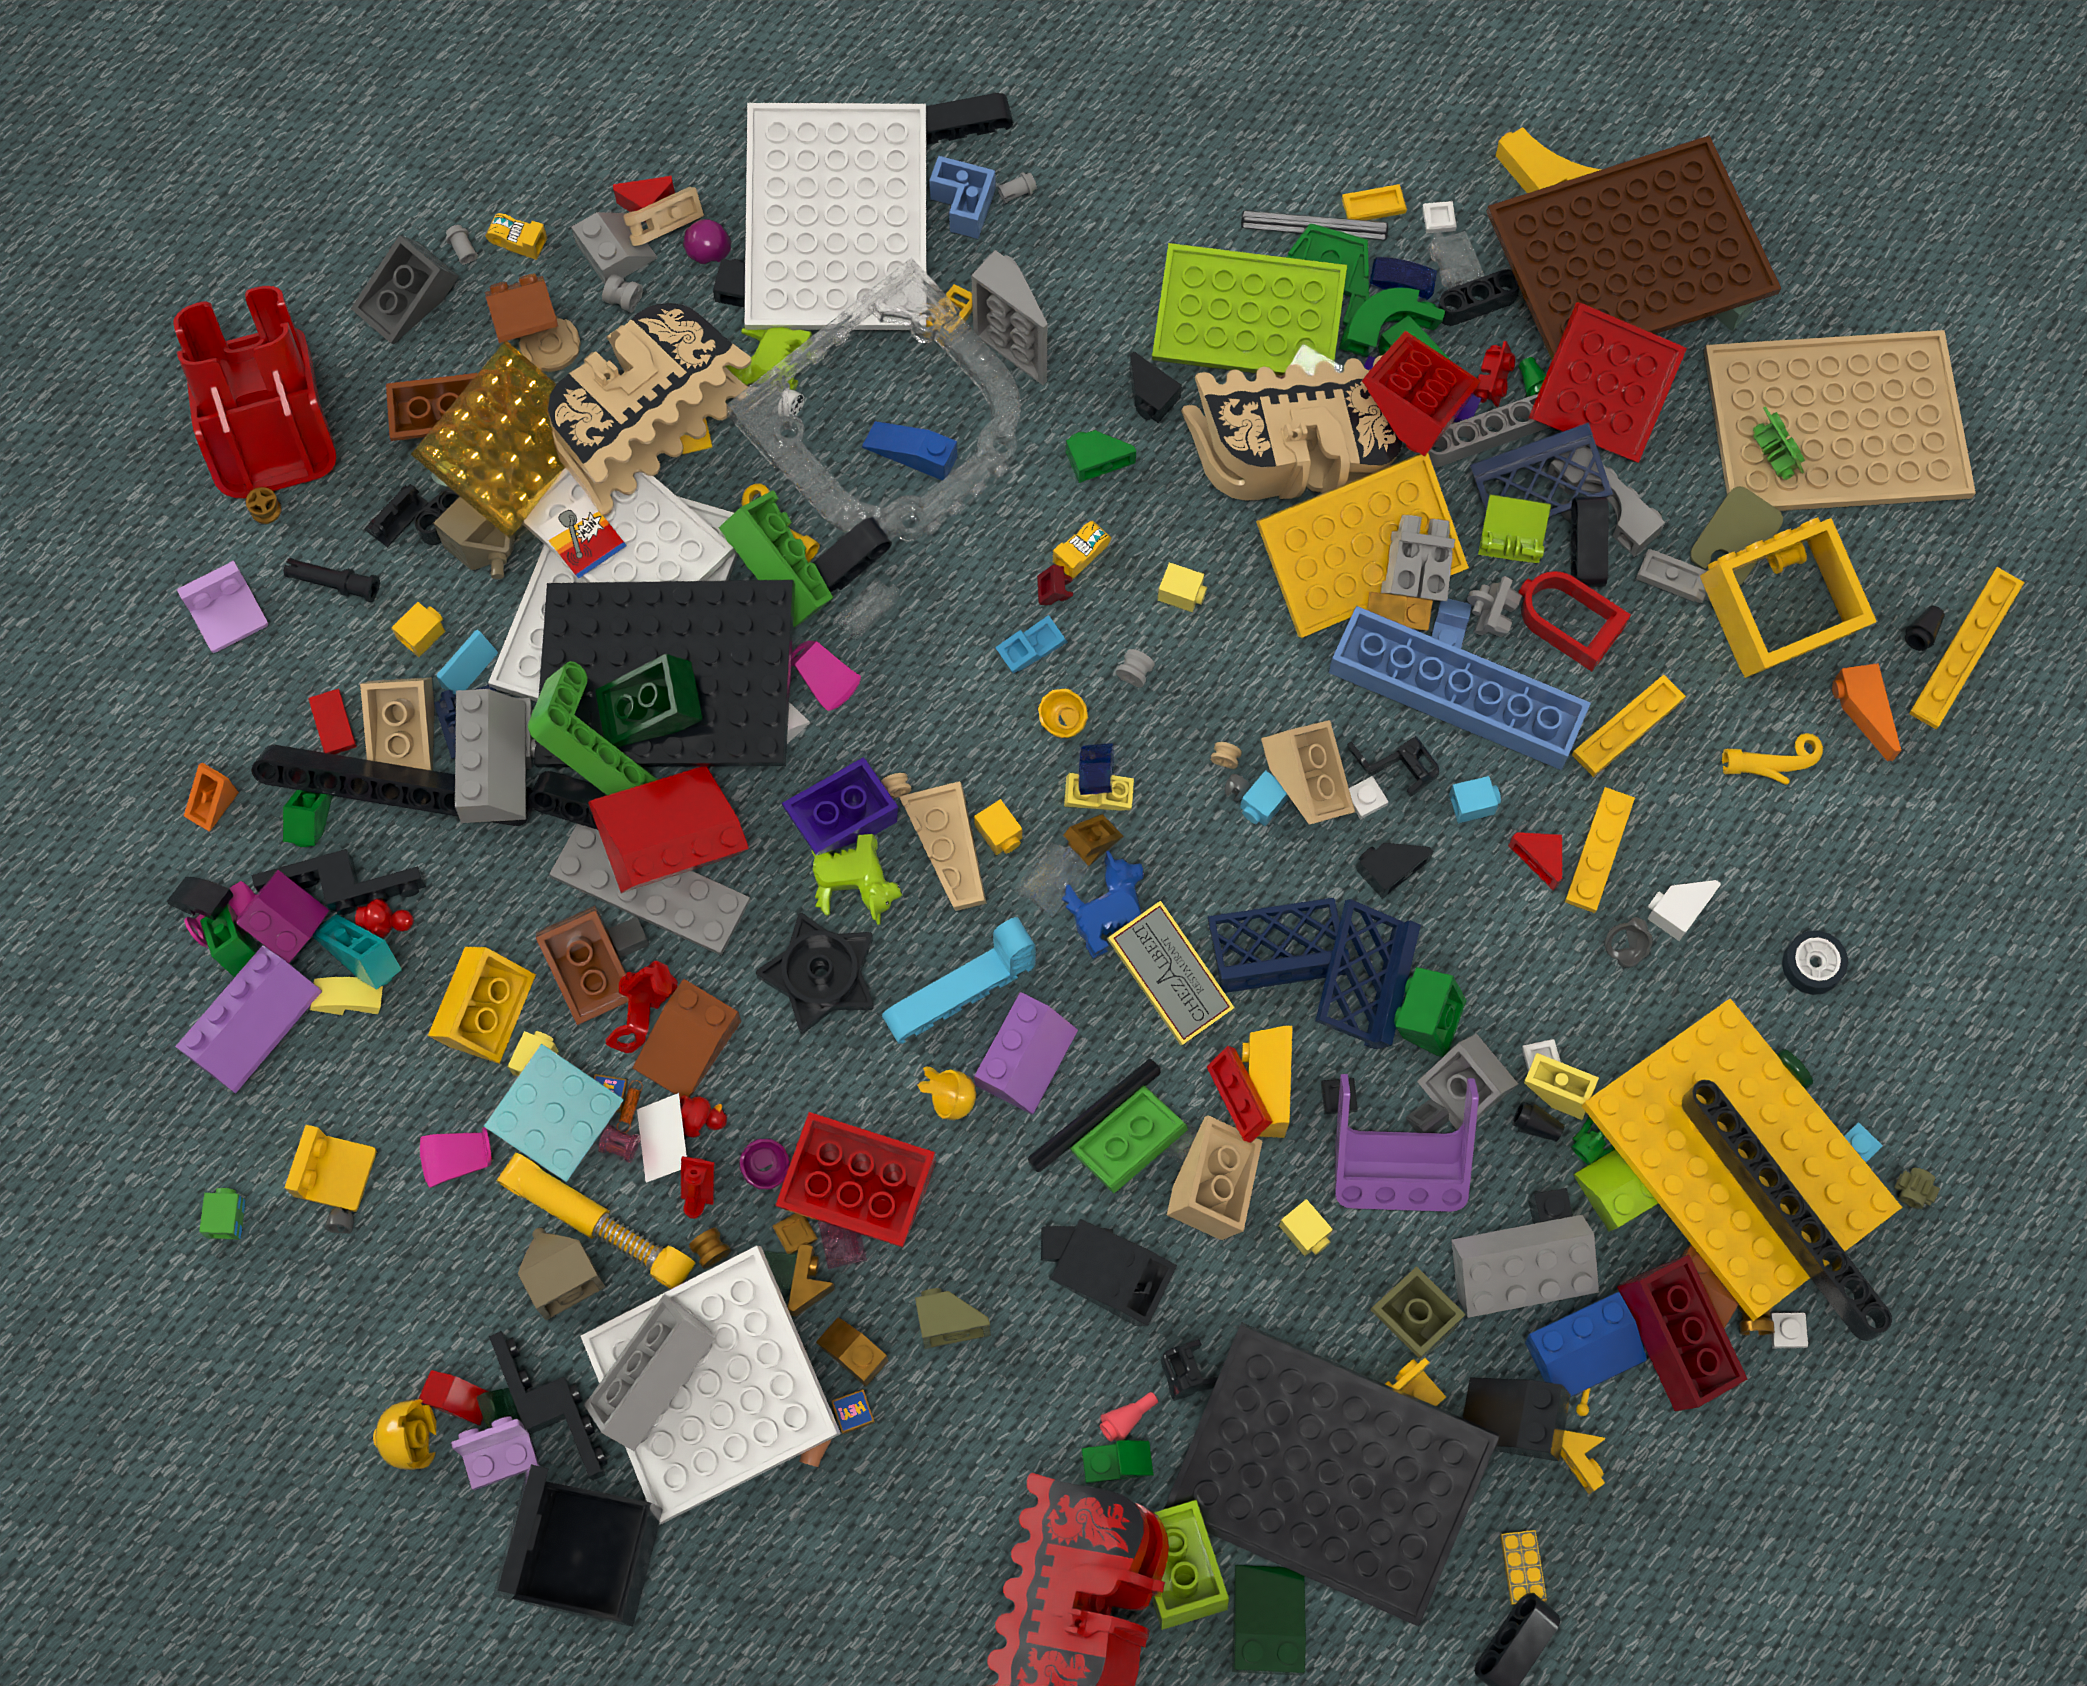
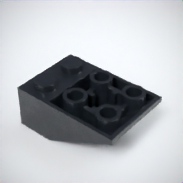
M1079 1219L1050 1280L1134 1326H1148L1177 1265L1140 1245Z

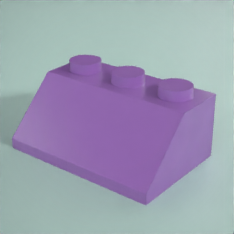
M1020 992L974 1076L975 1086L1033 1115L1078 1029L1050 1006Z

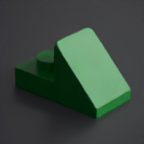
M1118 1440L1116 1444L1082 1448L1086 1484L1154 1476L1149 1441Z

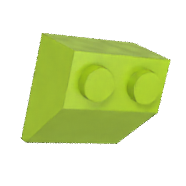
M1616 1149L1573 1174L1609 1232L1658 1204Z

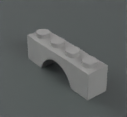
M1588 447L1577 449L1571 461L1587 468L1593 457L1591 449ZM1571 452L1560 456H1563L1568 459ZM1554 459L1549 466L1547 474L1558 478L1565 462ZM1594 463L1591 470L1599 473L1596 463ZM1569 465L1562 481L1578 487L1585 472ZM1604 466L1613 492L1612 496L1606 498L1613 507L1617 520L1612 537L1635 557L1660 535L1665 522L1662 520L1660 513L1654 508H1649L1633 488L1627 487L1618 479L1613 469ZM1589 474L1581 490L1598 493L1604 491V487L1600 478ZM1559 484V487L1568 495L1575 493V491Z

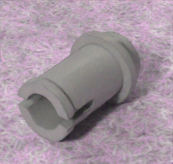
M1022 172L1020 173L1021 177L997 186L1004 204L1024 194H1033L1037 186L1031 173L1025 174Z
M454 225L446 231V241L453 246L462 265L478 258L477 252H475L468 239L469 232L466 228H463L461 225Z

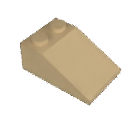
M432 677L376 680L361 683L367 760L433 771L435 708Z
M1330 720L1261 738L1270 771L1309 825L1355 812Z
M1209 1115L1204 1117L1173 1185L1167 1216L1220 1240L1243 1232L1262 1140L1256 1138L1252 1143L1243 1141L1238 1129Z

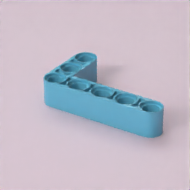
M1018 917L1005 921L994 930L993 949L894 1004L882 1014V1018L898 1044L905 1043V1039L914 1033L916 1036L933 1027L935 1021L942 1017L944 1020L961 1011L963 1005L970 1001L972 1004L989 995L991 989L998 985L1001 988L1017 979L1016 975L1025 970L1029 972L1035 967L1036 945Z

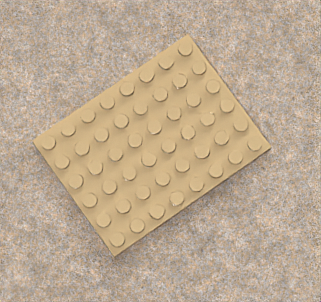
M1945 330L1705 346L1704 357L1727 494L1735 487H1744L1779 511L1972 499L1976 494ZM1766 406L1770 414L1778 413L1790 435L1786 440L1792 437L1798 445L1805 459L1804 462L1800 463L1804 470L1803 474L1796 468L1793 470L1795 474L1791 478L1783 480L1782 477H1778L1771 462L1767 460L1770 454L1764 455L1763 449L1754 439V427L1761 423H1764L1765 426L1770 424L1763 407Z

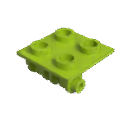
M1489 494L1478 555L1539 563L1544 553L1543 542L1551 504Z

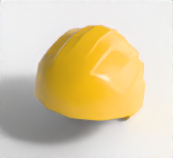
M927 1066L923 1068L925 1076L930 1081H922L917 1086L923 1093H932L934 1109L939 1117L947 1120H957L970 1113L976 1101L977 1093L975 1084L969 1076L956 1070H945L938 1073L932 1067Z

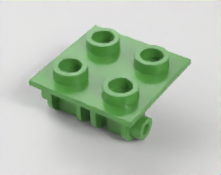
M1763 407L1770 424L1765 426L1764 423H1761L1754 427V439L1763 449L1764 455L1770 454L1767 460L1771 462L1778 477L1787 480L1794 476L1793 470L1796 468L1803 474L1804 470L1800 463L1804 462L1805 459L1798 445L1792 437L1786 440L1790 435L1778 413L1770 414L1767 407Z

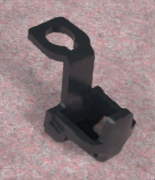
M1414 736L1397 748L1395 753L1371 766L1351 741L1347 744L1348 750L1369 775H1374L1401 760L1417 780L1415 784L1407 789V794L1410 797L1430 784L1440 773L1438 764L1417 736ZM1422 754L1433 766V771L1428 773L1420 763L1419 758Z
M1200 1339L1171 1348L1161 1356V1365L1167 1378L1169 1392L1173 1401L1191 1396L1197 1391L1214 1389L1218 1377L1203 1379L1194 1360L1192 1351L1201 1347ZM1168 1359H1170V1361H1171V1364H1172V1366H1173V1369H1174V1372H1175V1374H1176V1377H1175V1375H1174V1373H1173V1370H1172V1368H1171V1366H1170V1363H1169Z

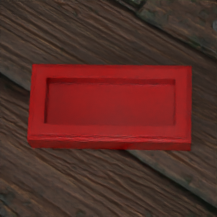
M339 688L308 698L324 753L337 754L356 748L357 745Z

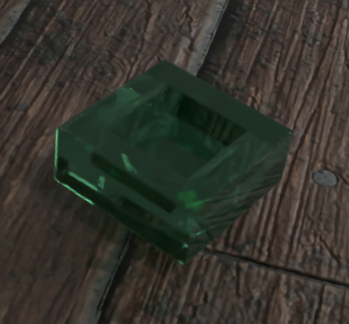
M765 1251V1257L779 1289L791 1291L797 1255Z
M509 1388L484 1392L476 1397L487 1429L492 1428V1422L504 1417H512V1420H521Z

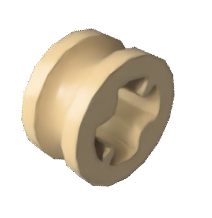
M1226 742L1215 743L1214 750L1216 753L1211 755L1210 760L1214 764L1223 767L1237 768V758L1241 757V749Z
M895 773L881 780V783L893 799L907 795L911 791L910 784L906 783L908 777L905 773Z

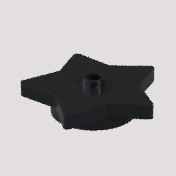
M799 913L790 944L786 951L760 967L756 971L757 978L789 997L801 1034L808 1031L833 1010H873V1001L861 973L873 941V934L871 932L836 934L827 931L805 914ZM819 969H824L827 971V973L823 976L815 975L816 971Z

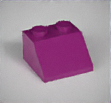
M277 870L235 920L240 927L289 964L311 938L329 912V909L285 874Z

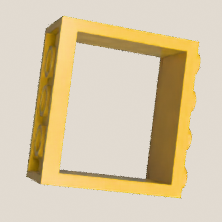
M1819 517L1814 518L1793 530L1790 528L1782 531L1766 541L1755 542L1737 553L1734 551L1718 558L1717 561L1708 564L1709 570L1700 575L1737 664L1745 678L1855 633L1877 622L1832 518L1820 522ZM1807 541L1843 623L1768 653L1733 571Z

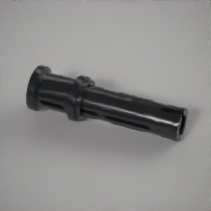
M288 558L286 561L291 566L284 565V576L287 578L334 588L342 596L347 597L351 594L363 597L365 601L370 603L375 601L380 588L379 576L371 575L368 577L356 574L353 569L349 568L338 571L294 560L293 558Z

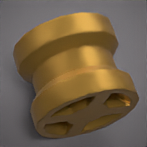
M259 487L247 495L246 507L255 521L261 524H269L278 519L282 511L281 504L272 490Z
M711 1228L703 1232L689 1244L691 1251L699 1255V1263L703 1269L713 1266L731 1252L729 1246L721 1242V1234L717 1228Z

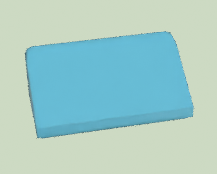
M474 631L437 673V679L441 687L445 690H452L453 694H456L458 690H466L498 652L480 631Z

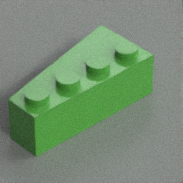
M772 490L740 507L719 529L727 542L733 546L743 559L746 567L752 571L758 580L794 581L793 626L796 627L818 612L833 599V596L815 564L808 563L805 558L806 547L801 539L794 538L788 527L792 522L786 512L781 513L775 502L779 498L775 491Z

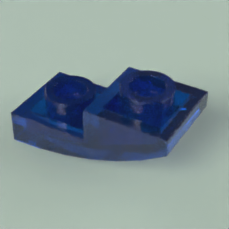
M1376 257L1373 261L1370 283L1384 290L1391 288L1420 290L1418 296L1428 300L1434 294L1437 270L1407 260Z
M1113 743L1082 746L1079 762L1080 795L1112 792V773H1114Z

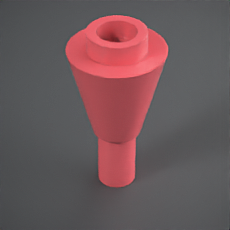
M1149 1392L1136 1403H1131L1102 1414V1423L1100 1424L1102 1433L1111 1442L1113 1440H1124L1142 1418V1415L1158 1403V1399L1152 1392Z

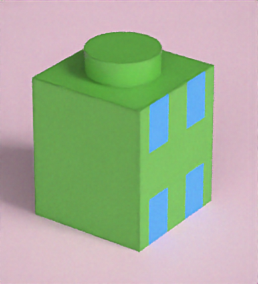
M217 1188L215 1193H204L199 1232L209 1239L241 1240L246 1200L239 1194H236V1190L229 1188Z

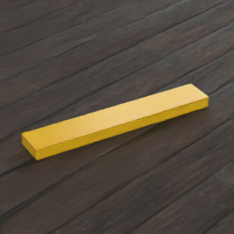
M1998 567L1994 570L1909 712L1910 715L1937 730L2025 582Z

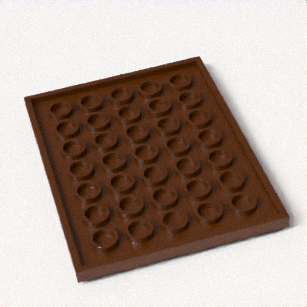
M1710 135L1489 205L1486 210L1551 360H1553L1576 302L1657 334L1777 295L1781 290V286Z

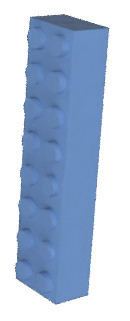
M1356 606L1329 669V673L1560 770H1562L1591 704L1581 698Z

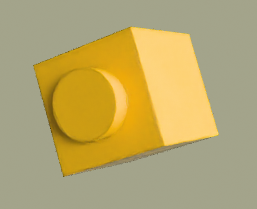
M419 602L391 627L396 638L418 657L445 632L441 623L443 620L442 616L431 606L426 609Z
M1001 799L974 816L975 827L995 855L1002 851L1005 854L1010 853L1021 844L1019 840L1022 839V828Z

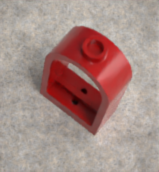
M1546 572L1536 577L1533 581L1528 578L1518 591L1524 597L1521 613L1526 626L1534 634L1591 672L1624 630L1631 617V614L1575 577L1563 572ZM1544 589L1561 590L1607 621L1589 646L1585 647L1540 617L1532 604L1533 595Z

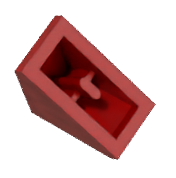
M672 176L613 184L617 204L629 212L638 211L675 194Z
M1521 832L1514 834L1508 846L1552 890H1555L1562 879V835Z
M431 1370L418 1399L423 1400L421 1402L423 1405H429L431 1408L480 1426L493 1393L459 1377Z

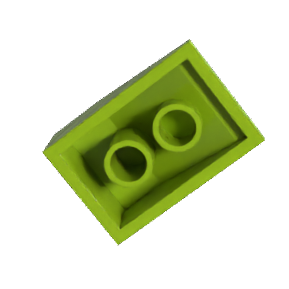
M1194 1500L1154 1512L1163 1522L1169 1544L1167 1564L1162 1577V1581L1165 1582L1164 1590L1160 1597L1152 1596L1151 1598L1161 1630L1228 1610L1229 1597L1197 1501Z

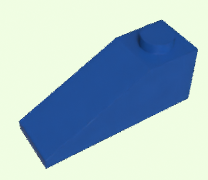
M876 421L862 445L864 449L942 481L946 480L958 457L957 441L927 429Z

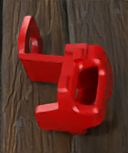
M653 961L639 972H627L620 978L619 994L629 999L627 1025L617 1027L606 1038L607 1046L624 1053H633L645 1043L649 1029L650 1007L658 1009L660 1004L670 995H673L678 987V981L671 975L666 964ZM631 1033L635 1034V1041L631 1043H621L617 1040L621 1036Z

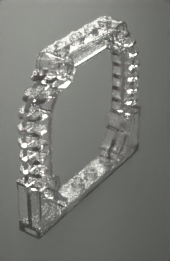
M911 257L729 402L726 415L774 468L778 467L817 512L835 528L848 533L862 520L874 517L888 538L896 535L902 541L911 542L917 540L925 533L928 536L932 535L941 527L942 523L940 520L946 515L955 516L965 506L963 501L969 496L978 497L988 487L986 482L992 477L999 479L1010 469L1008 464L1013 460L1017 448V439L1014 434L1020 419L1021 407L1016 382L1006 365L983 342L980 336L971 329L969 324L960 317L958 307ZM871 314L880 323H895L910 327L913 338L919 342L929 343L933 340L937 342L980 389L989 404L992 420L980 432L975 454L922 498L914 495L901 496L885 508L862 503L845 491L803 444L804 424L799 417L789 412L790 384L788 381L810 363L815 365L826 356V350L834 344L839 346L845 342L850 335L849 332ZM922 319L930 320L933 326L924 327L919 321ZM790 429L796 433V436L785 438L781 432ZM1003 444L1007 447L1008 451L1005 453L997 452L993 445ZM907 518L916 521L917 526L907 528L903 525L902 520Z

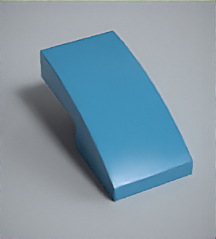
M1048 615L1024 633L1019 630L995 648L1012 673H1015L1068 642Z

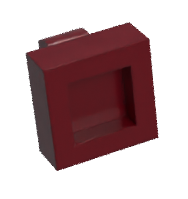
M1053 564L1037 576L1038 601L1040 605H1052L1058 600L1066 601L1073 596V592L1065 590V585L1071 583L1073 579L1069 575H1064V566Z

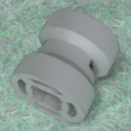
M612 274L605 283L602 300L611 305L617 303L621 306V309L632 313L642 297L643 287L641 284L633 281L630 283L625 282L623 277Z

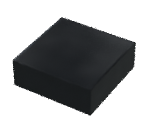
M1349 1078L1350 1113L1357 1112L1358 1107L1354 1078ZM1340 1079L1322 1080L1321 1089L1324 1114L1338 1113Z

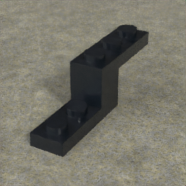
M347 849L251 875L254 888L258 892L277 870L285 874L302 889L310 888L316 885L317 880H320L327 907L332 914L337 912L338 915L353 913L356 911L357 906L369 904L374 899H382L387 902L389 897L397 895L411 897L418 894L419 889L426 887L424 875L418 866L358 883L353 858Z
M502 1331L489 1336L525 1431L533 1434L566 1419L588 1477L594 1481L605 1476L603 1466L607 1465L608 1462L600 1445L594 1447L590 1437L591 1434L595 1433V1429L589 1415L582 1416L578 1403L583 1402L577 1384H570L565 1377H561L528 1392L527 1389L533 1387L527 1370L525 1368L520 1370L515 1358L521 1355L514 1338L507 1339V1336Z

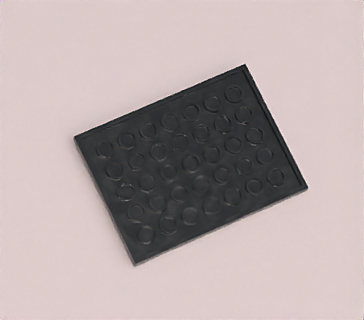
M793 580L547 583L539 696L548 677L567 662H576L585 670L588 679L574 715L603 737L595 690L664 654H669L692 662L702 720L679 732L616 747L641 767L786 766L795 583ZM535 740L534 765L536 767H570Z
M1241 1322L1164 1509L1196 1500L1207 1533L1419 1627L1498 1442L1499 1434Z

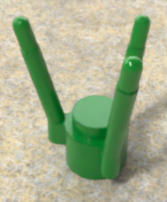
M1590 1117L1587 1118L1581 1130L1572 1138L1575 1143L1571 1146L1573 1152L1587 1165H1591L1594 1161L1615 1150L1613 1145L1605 1150L1603 1149L1606 1146V1142L1603 1139L1605 1135L1601 1130L1598 1133L1592 1130L1588 1134L1594 1123Z

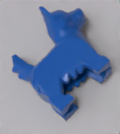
M1109 850L1106 851V857H1104L1106 866L1105 881L1108 893L1084 904L1077 897L1071 885H1066L1065 896L1062 897V900L1068 904L1066 908L1074 914L1077 931L1086 941V949L1092 959L1108 952L1106 948L1109 945L1107 941L1101 939L1102 933L1107 935L1111 931L1113 934L1141 914L1135 885L1144 877L1142 864H1128L1124 859L1114 860Z

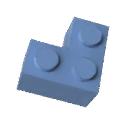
M938 156L929 180L931 200L952 205L949 212L950 232L978 239L996 190L995 170Z

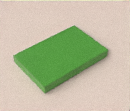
M1143 1085L1070 1149L1077 1159L1114 1194L1182 1136L1188 1128L1176 1114Z

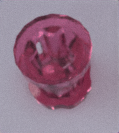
M609 1124L600 1139L598 1152L602 1154L609 1152L624 1157L625 1162L631 1163L640 1144L641 1136L636 1133L629 1135L617 1131L613 1125ZM614 1141L623 1143L625 1146L615 1144Z

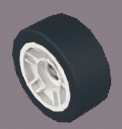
M1814 930L1806 931L1795 937L1784 952L1782 967L1785 977L1793 987L1800 992L1817 995L1825 994L1837 986L1847 972L1849 961L1846 949L1840 940L1830 933ZM1814 957L1818 958L1819 967L1817 968L1810 964V960H1813Z

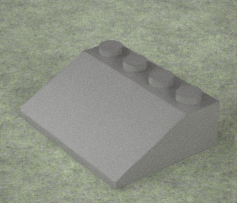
M995 250L971 275L973 334L1037 382L1044 385L1047 382L1048 323L1017 263L1011 257L1003 256Z

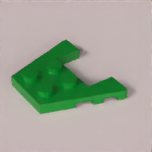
M1310 223L1288 252L1286 258L1347 265L1343 295L1351 297L1343 320V325H1347L1359 307L1369 299L1368 240Z

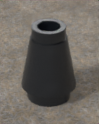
M1929 606L1927 610L1906 628V643L1918 651H1925L1927 648L1932 647L1945 617L1944 611L1937 606Z
M1522 1102L1512 1122L1513 1126L1518 1127L1519 1132L1555 1142L1560 1139L1565 1127L1563 1123L1559 1122L1534 1102L1530 1104Z

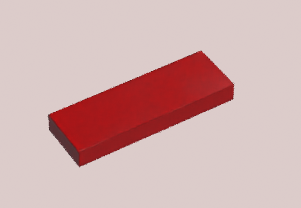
M1227 1046L1207 1066V1069L1243 1141L1252 1143L1273 1121L1236 1049Z

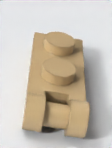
M688 187L638 211L629 212L623 217L626 226L630 227L632 233L630 235L632 245L638 246L704 216L696 188ZM646 220L648 229L643 231L641 222Z

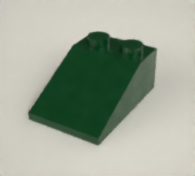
M664 654L595 690L603 737L615 747L679 732L702 720L692 662L669 654Z
M1235 1565L1232 1672L1302 1676L1305 1674L1306 1654L1304 1575L1286 1567Z

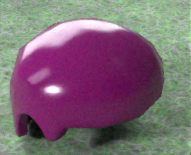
M702 219L693 223L685 231L683 247L689 258L700 264H706L710 261L721 262V259H724L730 253L732 241L721 224L710 219Z
M773 1139L754 1140L744 1148L739 1161V1169L745 1182L756 1189H773L783 1183L790 1165L789 1156L785 1148ZM772 1164V1166L768 1170H760Z

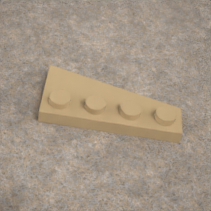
M959 781L899 796L955 911L987 904L962 783Z

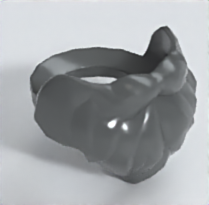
M1634 917L1628 923H1622L1613 927L1605 938L1604 946L1606 952L1612 958L1617 959L1620 966L1631 968L1649 955L1653 937L1648 931L1646 921L1639 917ZM1626 930L1629 948L1613 949L1611 946L1613 937L1619 931Z

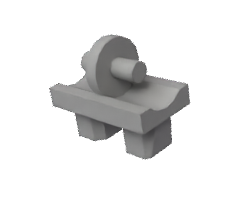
M1504 576L1500 583H1492L1490 587L1483 584L1480 590L1469 592L1467 601L1474 606L1472 613L1479 616L1473 631L1474 633L1484 635L1489 632L1502 637L1509 632L1512 620L1501 615L1502 608L1512 612L1517 608L1522 597L1521 594L1510 588L1513 580Z

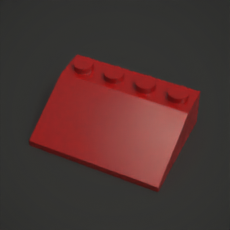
M1404 331L1362 380L1399 440L1404 442L1410 450L1423 456L1428 454L1461 413L1481 383L1479 379L1407 331Z
M707 767L694 768L588 802L621 893L737 856L749 849L738 817Z
M809 1112L775 1206L903 1248L926 1193L936 1164V1155L933 1151Z

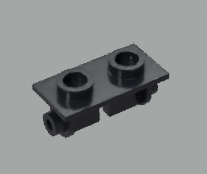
M405 485L381 512L370 521L364 530L388 548L428 502L418 495L419 491L413 485Z

